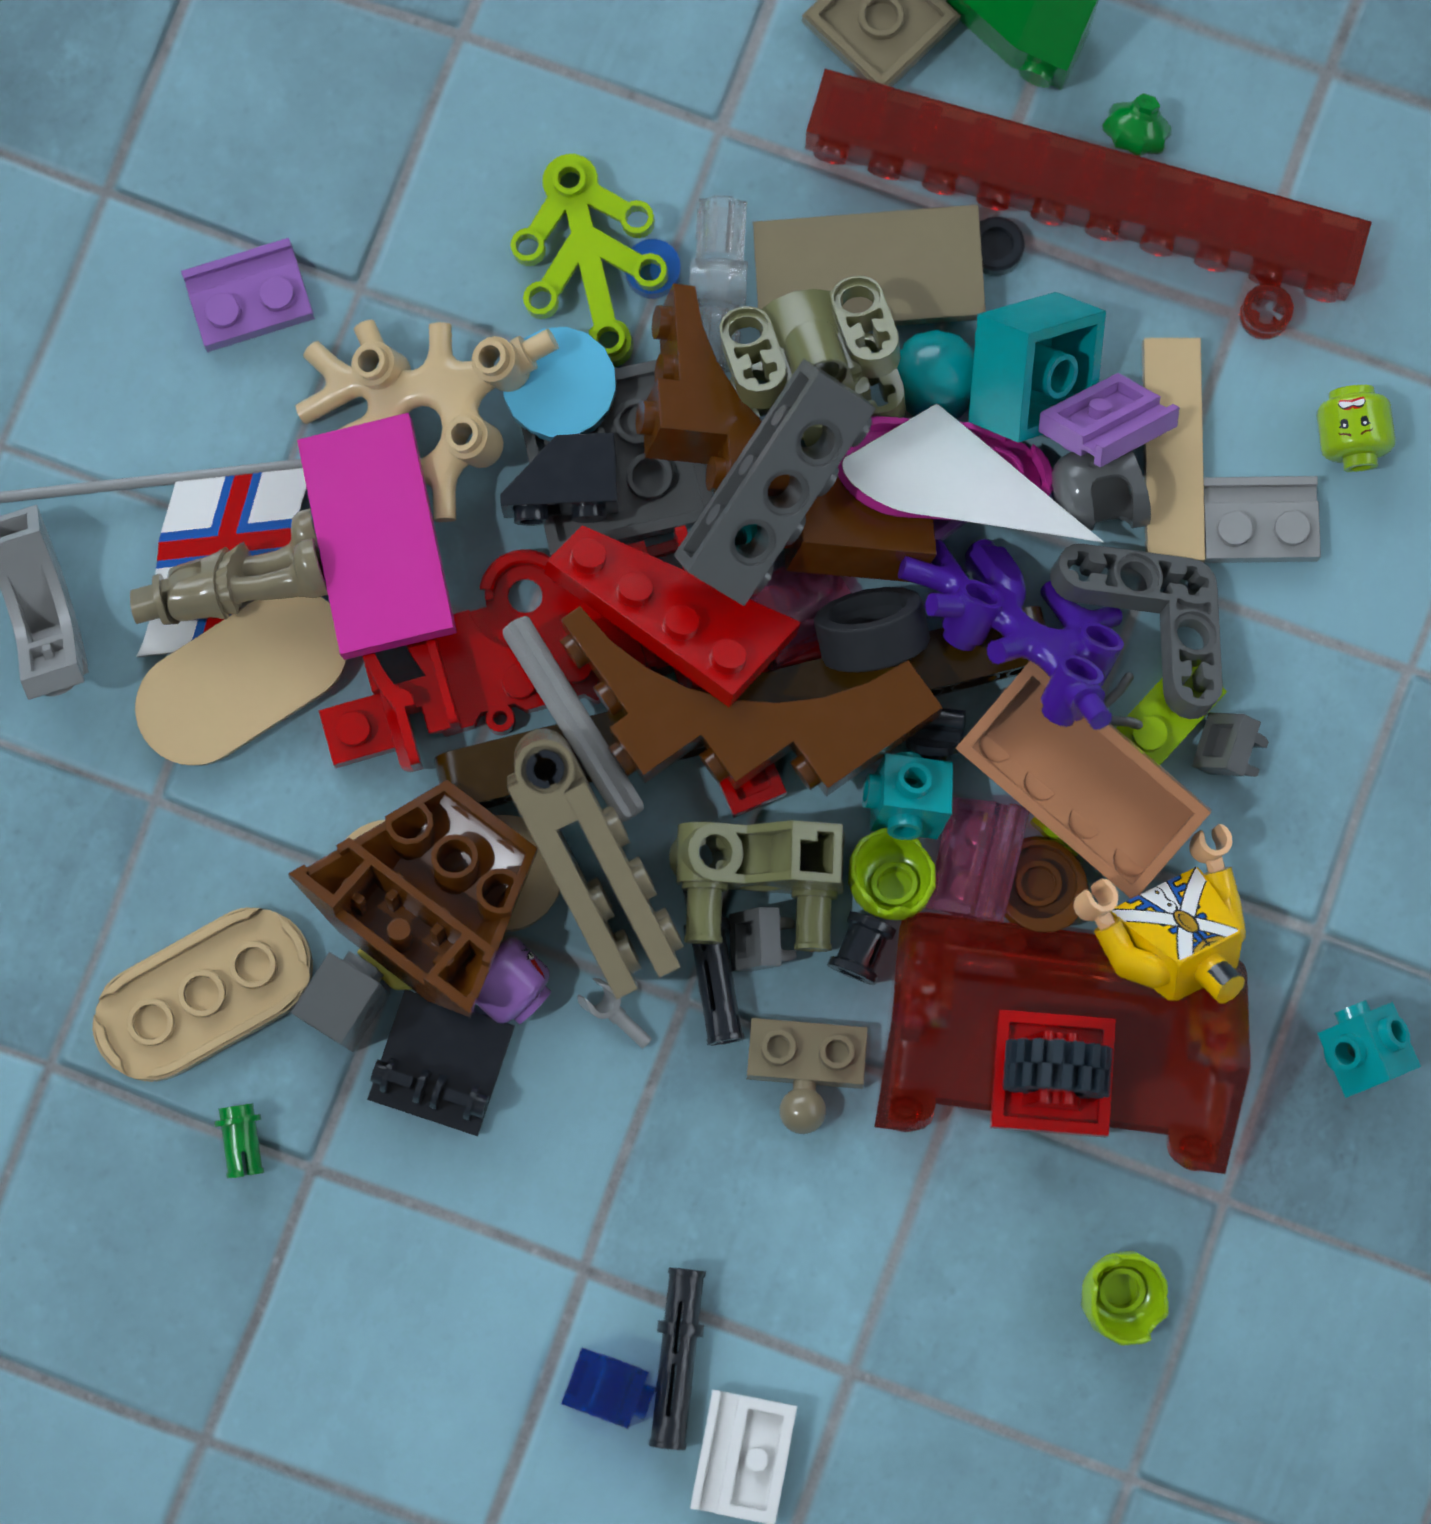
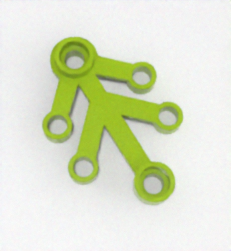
M563 154L553 159L547 165L542 177V185L547 198L529 227L520 229L513 235L510 248L518 263L524 266H534L545 257V241L565 212L567 213L571 233L542 280L530 284L525 289L523 302L532 317L536 319L550 318L558 309V297L579 265L593 321V326L589 329L588 334L597 342H599L600 336L608 331L619 335V341L614 347L605 348L614 367H618L630 358L634 345L628 327L615 318L601 259L633 276L636 283L647 291H655L662 288L667 282L668 270L665 261L660 256L652 253L641 255L594 228L589 207L619 221L624 232L628 236L637 239L644 238L653 231L655 217L652 208L646 202L640 200L628 202L600 186L597 171L587 158L578 154ZM573 172L580 176L579 183L573 188H564L560 185V180L566 173ZM644 212L648 216V220L643 226L635 228L627 223L628 217L632 213ZM526 239H533L538 242L537 250L531 255H522L518 252L519 245ZM647 264H656L661 268V273L657 279L646 281L640 276L641 269ZM539 292H546L551 295L549 305L542 309L534 308L531 305L533 296Z

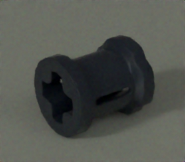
M850 911L847 922L850 925L837 956L829 958L827 966L854 980L875 985L878 975L874 971L887 940H893L896 929L865 914Z

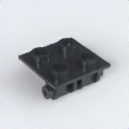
M405 989L381 1060L378 1059L375 1063L370 1082H373L367 1100L478 1137L515 1025L497 1023L491 1017L472 1012L471 1016L468 1017L429 1002L418 993Z

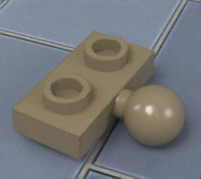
M751 1018L747 1080L793 1083V1090L789 1091L781 1101L779 1108L780 1118L785 1127L794 1133H812L822 1125L826 1116L825 1102L820 1094L816 1092V1085L863 1089L868 1027Z

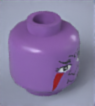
M515 937L504 939L499 945L476 1004L497 1023H506L514 1019L518 1024H521L550 995L551 990L546 986L550 976L549 969L521 940Z

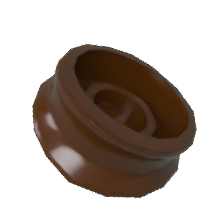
M1030 836L1010 843L1001 850L993 862L989 876L991 896L999 912L1014 927L1028 934H1049L1070 926L1079 917L1074 910L1076 896L1086 889L1089 890L1087 877L1080 861L1067 847L1047 837Z

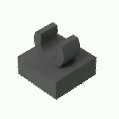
M1208 713L1192 767L1211 775L1258 776L1260 769L1251 766L1248 762L1253 747L1267 748L1269 743L1264 735L1258 733L1261 722L1245 714Z
M757 907L729 914L732 971L752 972L782 966L781 962L791 961L797 957L795 950L781 949L780 930L795 928V921L789 917H779V908Z

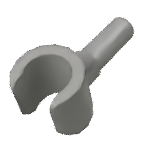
M593 978L603 988V999L599 1004L593 1005L578 994L577 999L580 1006L597 1018H608L613 1024L618 1025L642 1049L645 1048L652 1038L626 1014V1011L620 1006L621 998L616 1000L609 984L600 978Z

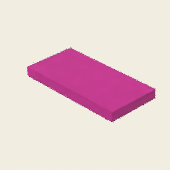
M409 412L297 439L341 657L346 660L457 633L413 421Z

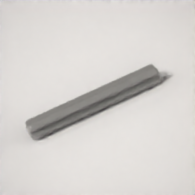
M523 616L509 623L502 630L506 642L605 803L609 807H614L621 822L632 819L644 809L643 801L625 772L608 750L609 746L532 621L527 616Z

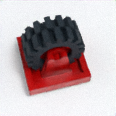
M999 1009L996 1023L989 1128L1107 1138L1110 1127L1116 1019Z

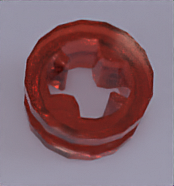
M1264 283L1255 286L1248 292L1240 307L1239 319L1242 328L1256 339L1269 340L1278 337L1285 331L1293 316L1294 304L1287 291L1276 284ZM1263 299L1274 302L1272 306L1273 311L1281 314V319L1278 320L1273 316L1269 324L1260 322V312L1252 309V304L1254 303L1257 307H1260Z

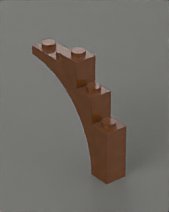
M673 283L664 304L657 305L653 312L652 337L653 339L660 340V354L655 366V384L647 400H640L637 407L636 432L639 435H644L645 458L707 464L706 488L708 491H714L715 493L762 421L749 406L741 401L737 391L717 362L702 325L696 287ZM789 474L780 475L772 480L768 487V496H776L785 491L790 480ZM838 476L831 489L825 495L817 496L805 514V526L799 537L791 545L783 547L786 571L909 582L898 578V570L905 556L931 564L937 555L933 519L897 517L878 512L856 499L845 488Z
M580 606L561 619L563 630L567 635L559 640L562 647L578 669L586 664L592 669L600 681L593 689L610 714L614 716L622 711L625 717L609 727L611 737L615 743L608 747V750L627 777L636 771L644 783L702 743L706 750L699 754V757L718 783L727 778L736 790L793 750L797 757L790 761L801 781L809 790L818 785L827 797L882 758L885 753H889L937 719L943 708L908 660L869 683L827 697L783 703L736 700L728 707L711 694L689 689L643 666L613 643Z

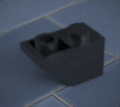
M614 432L556 435L500 494V505L504 518H514V523L517 525L536 526L548 523L549 516L572 515L573 522L597 523L605 521L607 519L606 514L618 513Z

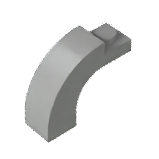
M34 505L0 516V589L15 634L20 681L28 700L43 695L58 696L69 691L74 685L83 683L84 674L89 673L85 649L67 585L38 506Z

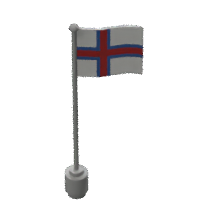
M301 459L2 491L0 492V503L175 484L159 538L156 574L160 573L166 579L170 568L209 556L224 547L231 550L238 544L245 542L251 556L276 551L288 545L291 541L292 518L297 512L301 511L307 487ZM254 600L243 602L239 610ZM209 617L193 621H180L179 624L163 625L160 618L151 620L136 657L171 654L224 619Z

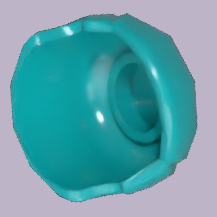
M938 330L915 334L908 339L900 350L901 359L897 367L904 386L906 410L915 417L933 405L939 404L955 419L960 418L970 407L974 350L960 335Z

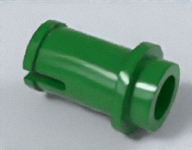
M253 1103L218 1108L220 1120L214 1121L215 1127L221 1126L227 1167L226 1178L244 1176L241 1159L242 1151L245 1156L247 1175L265 1173L261 1162L256 1121L261 1120V1114L255 1115Z

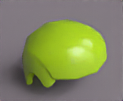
M880 828L862 837L850 855L848 885L855 902L866 912L886 920H905L907 917H914L925 909L936 888V867L925 848H922L919 839H895L888 835L887 828Z
M1135 1251L1107 1254L1091 1267L1083 1280L1081 1308L1091 1327L1109 1340L1121 1346L1145 1344L1151 1341V1333L1155 1327L1169 1315L1167 1299L1168 1282L1157 1263Z

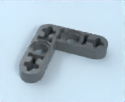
M1073 544L1066 547L1052 566L1050 572L1051 584L1057 594L1075 603L1159 613L1165 702L1174 713L1187 719H1198L1206 715L1221 696L1223 688L1218 587L1215 574L1210 567L1202 561L1193 558L1090 544ZM1072 565L1079 566L1081 575L1088 577L1085 582L1079 580L1076 571L1070 570ZM1104 568H1107V574H1101ZM1126 569L1137 571L1146 580L1147 590H1131L1121 580L1120 572ZM1181 579L1188 581L1189 589L1197 591L1194 596L1188 594L1187 586L1178 584ZM1161 586L1166 587L1163 593L1160 592ZM1189 627L1197 631L1202 637L1203 648L1194 650L1186 647L1178 638L1177 629ZM1192 667H1198L1192 674ZM1191 674L1194 690L1203 693L1199 699L1193 697L1191 688L1183 686Z

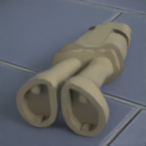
M311 508L299 511L294 515L291 523V541L288 545L276 551L251 556L245 542L238 544L231 550L224 547L209 556L170 568L166 579L159 573L152 576L151 585L130 590V607L135 623L140 624L160 618L163 625L179 624L180 621H193L209 617L226 620L229 614H238L242 603L246 601L294 597L318 598L328 595Z

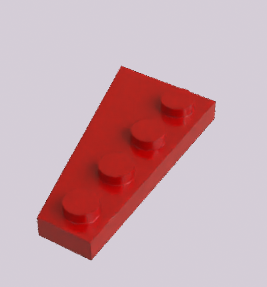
M583 525L546 562L545 575L728 707L739 698L793 640L801 624L798 620L750 599L743 606L689 572Z

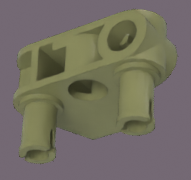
M796 820L752 825L715 822H686L678 824L677 838L671 845L669 861L670 867L676 876V884L681 885V889L687 891L686 936H684V942L709 945L722 943V892H727L730 889L791 894V898L797 899L796 943H794V950L805 952L832 951V945L830 944L832 900L838 899V895L844 893L843 849L845 833L843 824ZM705 844L712 852L713 860L709 867L705 865L704 860L700 858L699 848Z

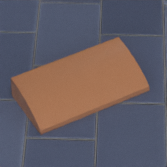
M1030 661L955 749L1132 899L1142 893L1211 814V809L1111 723L1103 729L1095 730L1085 718L1075 721L1069 727L1059 726L1049 721L1041 710L1043 707L1041 696L1050 677L1043 669Z

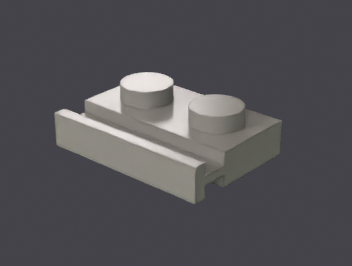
M1318 476L1204 477V563L1317 562L1321 557L1319 501H1317Z

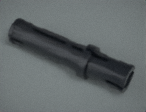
M683 890L685 907L687 909V891ZM722 916V943L712 945L692 944L708 1046L725 1045L745 1039L741 1029L734 988L735 984L725 935L726 932L731 930L729 918ZM685 924V925L683 926L684 936H686V924Z
M669 1267L664 1320H658L657 1332L662 1333L651 1439L648 1446L671 1450H686L687 1444L685 1440L692 1393L697 1337H703L704 1325L699 1324L703 1280L706 1271Z

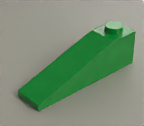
M1099 0L945 1L960 15L959 21L1011 68L1018 70L1019 75L1025 81L1041 88H1048L1051 85L1062 90L1090 32Z

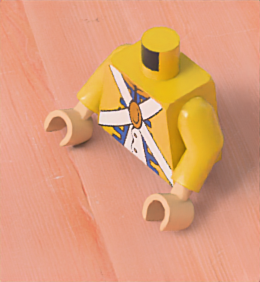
M1218 824L1212 829V839L1216 850L1211 849L1207 845L1202 830L1194 834L1190 840L1189 851L1192 857L1207 866L1208 872L1204 874L1196 866L1116 906L1119 899L1118 891L1107 879H1099L1092 884V894L1086 889L1076 896L1074 901L1075 913L1085 921L1096 922L1098 927L1094 930V933L1115 973L1119 977L1153 988L1167 1000L1178 1001L1203 987L1218 1003L1229 1002L1239 994L1245 981L1235 969L1238 967L1241 946L1246 937L1242 903L1232 867H1225L1222 858L1230 850L1233 841L1231 832L1223 824Z

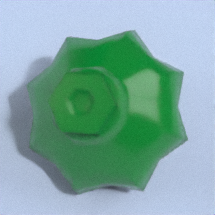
M1145 93L1137 96L1132 102L1114 103L1109 109V116L1102 124L1103 131L1112 139L1115 148L1127 150L1136 157L1163 152L1165 140L1171 136L1172 128L1159 111L1160 104L1156 97Z

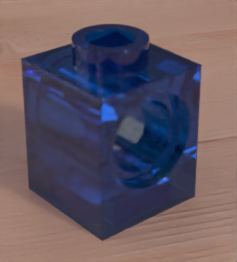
M582 1347L561 1404L628 1429L633 1417L645 1420L656 1387L646 1383L650 1371L587 1347Z

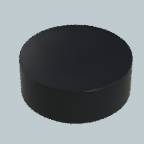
M989 217L980 221L983 273L989 276H1002L1010 273L1019 265L1023 256L1025 240L1022 231L1013 221L1004 217Z

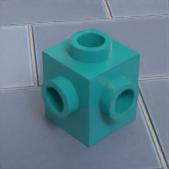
M913 752L885 753L875 774L868 773L866 775L863 786V808L871 809L870 831L887 828L888 835L895 839L912 840L922 837L938 840L952 815L953 762L924 759L921 755Z
M1367 1000L1334 1013L1338 1022L1337 1025L1317 1033L1324 1048L1325 1060L1331 1070L1334 1071L1345 1098L1421 1067L1410 1042L1409 1029L1404 1020L1399 1017L1393 1002L1373 1010L1370 1009Z

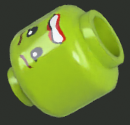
M1350 385L1330 391L1328 394L1329 400L1320 405L1316 415L1322 455L1329 461L1343 463L1345 472H1362L1377 468V458L1391 452L1396 442L1390 401L1384 395L1375 393L1372 385Z

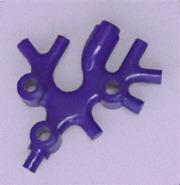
M990 539L978 540L966 551L965 570L972 580L967 577L941 540H935L937 555L931 564L905 556L898 570V578L940 592L930 593L927 596L925 609L929 616L944 617L942 622L945 629L943 636L950 645L960 650L972 651L976 645H981L985 642L991 628L1004 636V638L990 642L987 647V655L993 663L1001 664L1013 659L1024 658L1038 665L1050 677L1041 696L1043 704L1041 710L1049 721L1059 726L1069 727L1075 721L1085 718L1095 730L1103 729L1111 722L1112 714L1103 703L1105 692L1101 686L1104 685L1124 647L1122 638L1111 629L1119 626L1122 622L1123 615L1119 608L1102 607L1095 610L1086 609L1057 594L1050 580L1042 586L1040 595L1059 619L1064 629L1050 628L1036 622L1022 609L1026 597V586L1020 568L1005 547L996 546Z

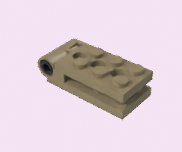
M537 729L527 733L516 746L514 753L515 772L507 776V789L617 1000L638 989L634 972L642 969L638 961L639 957L624 928L616 933L613 932L608 922L609 919L615 917L612 904L598 877L587 882L561 828L576 820L579 821L659 978L680 968L675 951L683 948L684 945L667 909L663 908L657 912L654 911L649 899L656 896L657 893L639 856L628 860L622 846L630 843L623 823L620 821L614 807L607 806L602 809L567 740L558 732L550 729ZM539 756L550 758L554 761L549 771L539 769L534 765Z

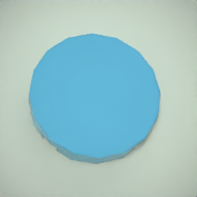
M569 327L548 328L554 335L559 349L536 361L538 368L530 372L528 380L521 388L511 392L503 391L505 403L514 421L523 429L538 435L539 438L551 441L556 435L589 434L595 431L604 421V417L609 413L611 405H613L616 396L614 365L605 348L588 333ZM544 328V329H542V330H540V331H537V332H535V333H533V334H531V335L525 337L524 340H527V339L531 338L532 336H534V335H536V334L542 332L543 330H545V329H547V328Z

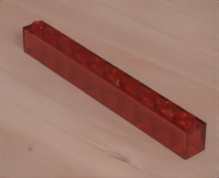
M829 69L824 70L806 130L805 149L814 151L813 155L817 159L829 164L844 165L846 161L867 166V170L871 174L882 179L898 180L900 176L922 182L923 188L936 194L953 195L954 191L976 197L977 203L989 209L1005 211L1009 207L1030 212L1032 219L1046 225L1060 226L1063 222L1084 227L1086 234L1099 240L1116 241L1118 237L1139 243L1140 249L1152 255L1167 257L1171 256L1172 253L1194 258L1193 262L1203 269L1224 272L1229 268L1249 274L1248 278L1259 285L1279 287L1283 283L1303 289V294L1310 299L1326 303L1335 302L1336 299L1345 301L1353 289L1372 224L1371 221Z

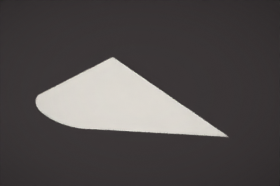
M939 404L933 405L845 457L843 460V471L855 487L872 499L899 511L1103 542Z

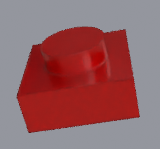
M774 763L736 790L727 778L718 783L733 818L782 798L787 794Z

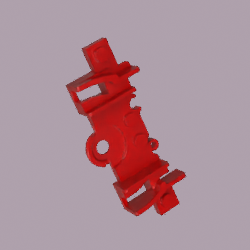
M686 525L674 528L675 539L648 547H646L643 540L628 546L659 558L675 553L687 536L688 531ZM521 549L500 556L487 568L479 590L485 591L487 607L454 613L453 617L457 633L406 645L425 676L393 684L375 653L363 655L364 665L374 695L318 711L335 768L396 752L399 764L404 771L415 772L424 769L409 715L422 711L429 734L442 733L448 737L476 728L482 716H486V723L492 733L500 736L507 735L514 729L516 724L511 708L517 707L528 714L547 709L503 636L502 630L509 623L523 616L530 618L578 698H586L595 704H600L601 700L593 689L594 686L600 683L599 679L588 664L578 669L559 641L567 636L563 630L561 619L579 606L613 643L646 668L662 676L675 673L677 683L689 689L695 690L701 687L545 575L546 562L550 556L536 550ZM519 581H532L542 591L540 605L531 612H519L509 603V591ZM762 591L758 594H752L749 598L766 606ZM500 714L507 716V721L502 725L494 722L496 716Z

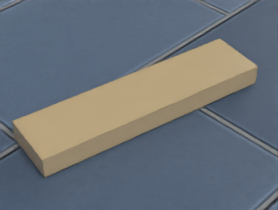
M1144 338L1142 341V386L1159 395L1160 404L1164 407L1172 404L1180 407L1177 427L1144 444V481L1151 505V521L1148 526H1145V552L1193 558L1204 563L1201 338Z

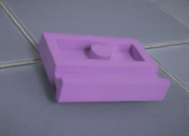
M289 237L181 271L207 352L315 319Z
M1116 373L1040 413L1039 432L1061 444L1068 451L1080 456L1086 453L1095 456L1094 464L1102 467L1177 427L1180 407L1175 404L1164 407L1160 404L1159 395Z

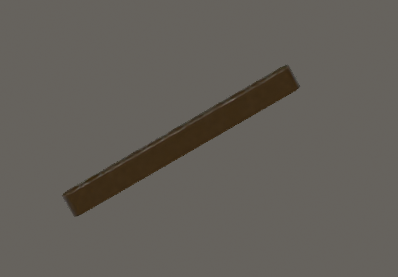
M1040 606L1022 608L1030 618L1046 626ZM944 628L929 631L930 640L927 648L916 657L908 660L934 696L1018 676L1030 662L1028 659L1017 658L1001 664L993 663L987 655V647L990 642L1004 638L1001 633L991 628L985 642L981 645H976L972 651L960 650L950 645L944 639ZM822 658L761 673L737 700L783 703L827 697L869 683L898 665L876 671L840 672L827 667ZM703 688L695 689L697 691L708 693ZM609 711L591 715V719L610 747L615 741L611 737L609 727L621 720L625 715L622 711L614 716ZM557 724L539 728L556 731L565 738ZM531 731L458 748L434 757L433 760L439 784L445 780L450 781L485 809L514 802L507 789V776L515 772L514 753L518 742ZM701 743L679 760L699 756L706 749ZM573 751V753H574V755H575V757H576L578 763L580 764V766H581V768H582V770H583V772H584V774H585V776H586L588 782L591 783V782H592L591 778L589 777L588 773L586 772V770L584 769V767H583V765L581 764L580 760L578 759V757L576 756L575 752ZM539 756L534 765L539 769L549 771L554 761L550 758Z

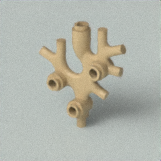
M374 320L363 321L354 327V332L361 346L354 353L351 366L339 360L319 341L310 344L305 350L303 357L324 376L326 384L320 392L295 405L296 411L304 424L307 425L358 397H362L367 401L368 408L365 415L339 429L408 413L421 406L430 407L438 413L442 423L441 439L433 451L421 458L425 483L431 486L433 491V521L435 522L456 521L457 479L463 469L468 465L476 468L489 467L499 459L503 451V437L500 431L483 420L479 415L478 409L482 399L494 388L505 392L521 388L528 380L530 372L538 368L536 361L559 349L554 335L547 328L527 340H524L520 335L510 341L497 336L488 337L476 346L472 354V361L463 362L453 356L452 325L445 322H436L429 324V351L425 362L419 368L411 370L409 361L404 355L384 344ZM500 357L499 362L494 366L496 360ZM472 434L471 440L466 444L468 437Z

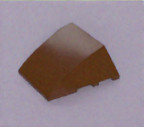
M445 780L386 815L385 821L354 840L350 837L336 845L337 850L308 867L303 864L288 873V876L334 928L427 1001L470 1017L538 850L531 842L450 781Z

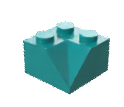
M1052 292L979 313L977 315L968 422L1018 443L1043 435L1039 432L1040 413L1099 383L1106 310L1061 293Z

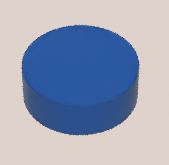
M646 239L638 242L631 249L641 255L652 253L660 256L666 263L668 279L662 288L655 291H647L636 283L633 276L625 272L628 285L636 294L644 298L657 299L668 295L673 283L678 284L681 277V264L677 252L670 244L659 239ZM647 264L641 269L640 276L646 281H653L659 277L661 268L656 264Z

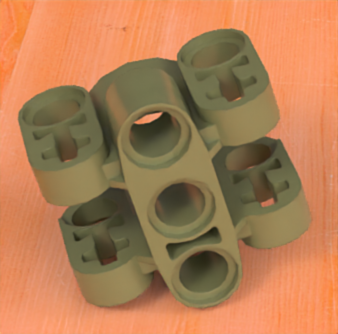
M850 276L841 280L831 291L820 289L794 291L774 299L762 309L751 306L738 307L729 311L722 318L719 325L723 353L731 373L730 382L737 391L741 401L749 406L759 418L760 416L767 415L803 359H806L865 398L876 408L871 417L904 418L906 412L904 386L897 370L901 359L898 331L882 288L870 277ZM854 297L868 298L873 302V305L862 313H852L843 309V304ZM751 327L762 332L756 341L748 344L737 343L731 339L732 335L742 328ZM757 380L765 381L766 383L759 384ZM879 383L881 396L888 404L877 406V403L871 398L870 386ZM813 425L803 433L801 440H804L806 447L812 446L819 440L822 434V425Z

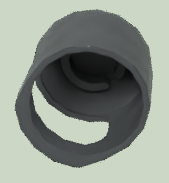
M1133 450L1102 467L1094 464L1095 456L1089 453L1080 456L1070 452L1057 461L1052 472V498L1090 531L1094 530L1095 523L1113 519L1127 522L1132 529L1145 527L1150 524L1151 505L1149 494Z

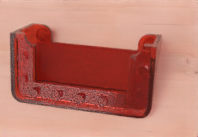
M919 912L914 917H907L900 924L897 939L874 1127L900 1132L924 1129L933 1120L936 1104L991 1111L996 1023L999 1009L1116 1019L1110 1127L1167 1135L1168 1153L1182 1167L1191 1171L1226 1174L1251 1070L1248 977L1246 967L1239 960L1238 967L1235 970L1244 978L1245 983L1239 994L1229 1002L1218 1003L1204 987L1178 1001L1167 1000L1153 988L1119 977L1115 973L1095 934L1067 930L1035 932L1014 923L931 912Z

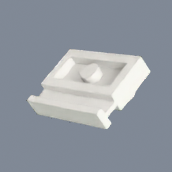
M713 1389L690 1509L765 1524H775L797 1406Z

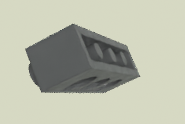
M803 359L675 552L674 556L687 572L745 606L751 595L761 592L769 582L773 573L772 564L783 547L791 545L801 534L806 522L805 514L817 496L825 495L835 483L839 472L838 465L849 448L859 445L867 435L872 423L871 415L876 408L860 394L806 359ZM813 425H822V434L819 440L812 446L801 447L803 433ZM789 474L790 480L785 491L776 496H768V487L772 480L780 475ZM749 524H757V532L750 542L743 545H735V537L742 527Z

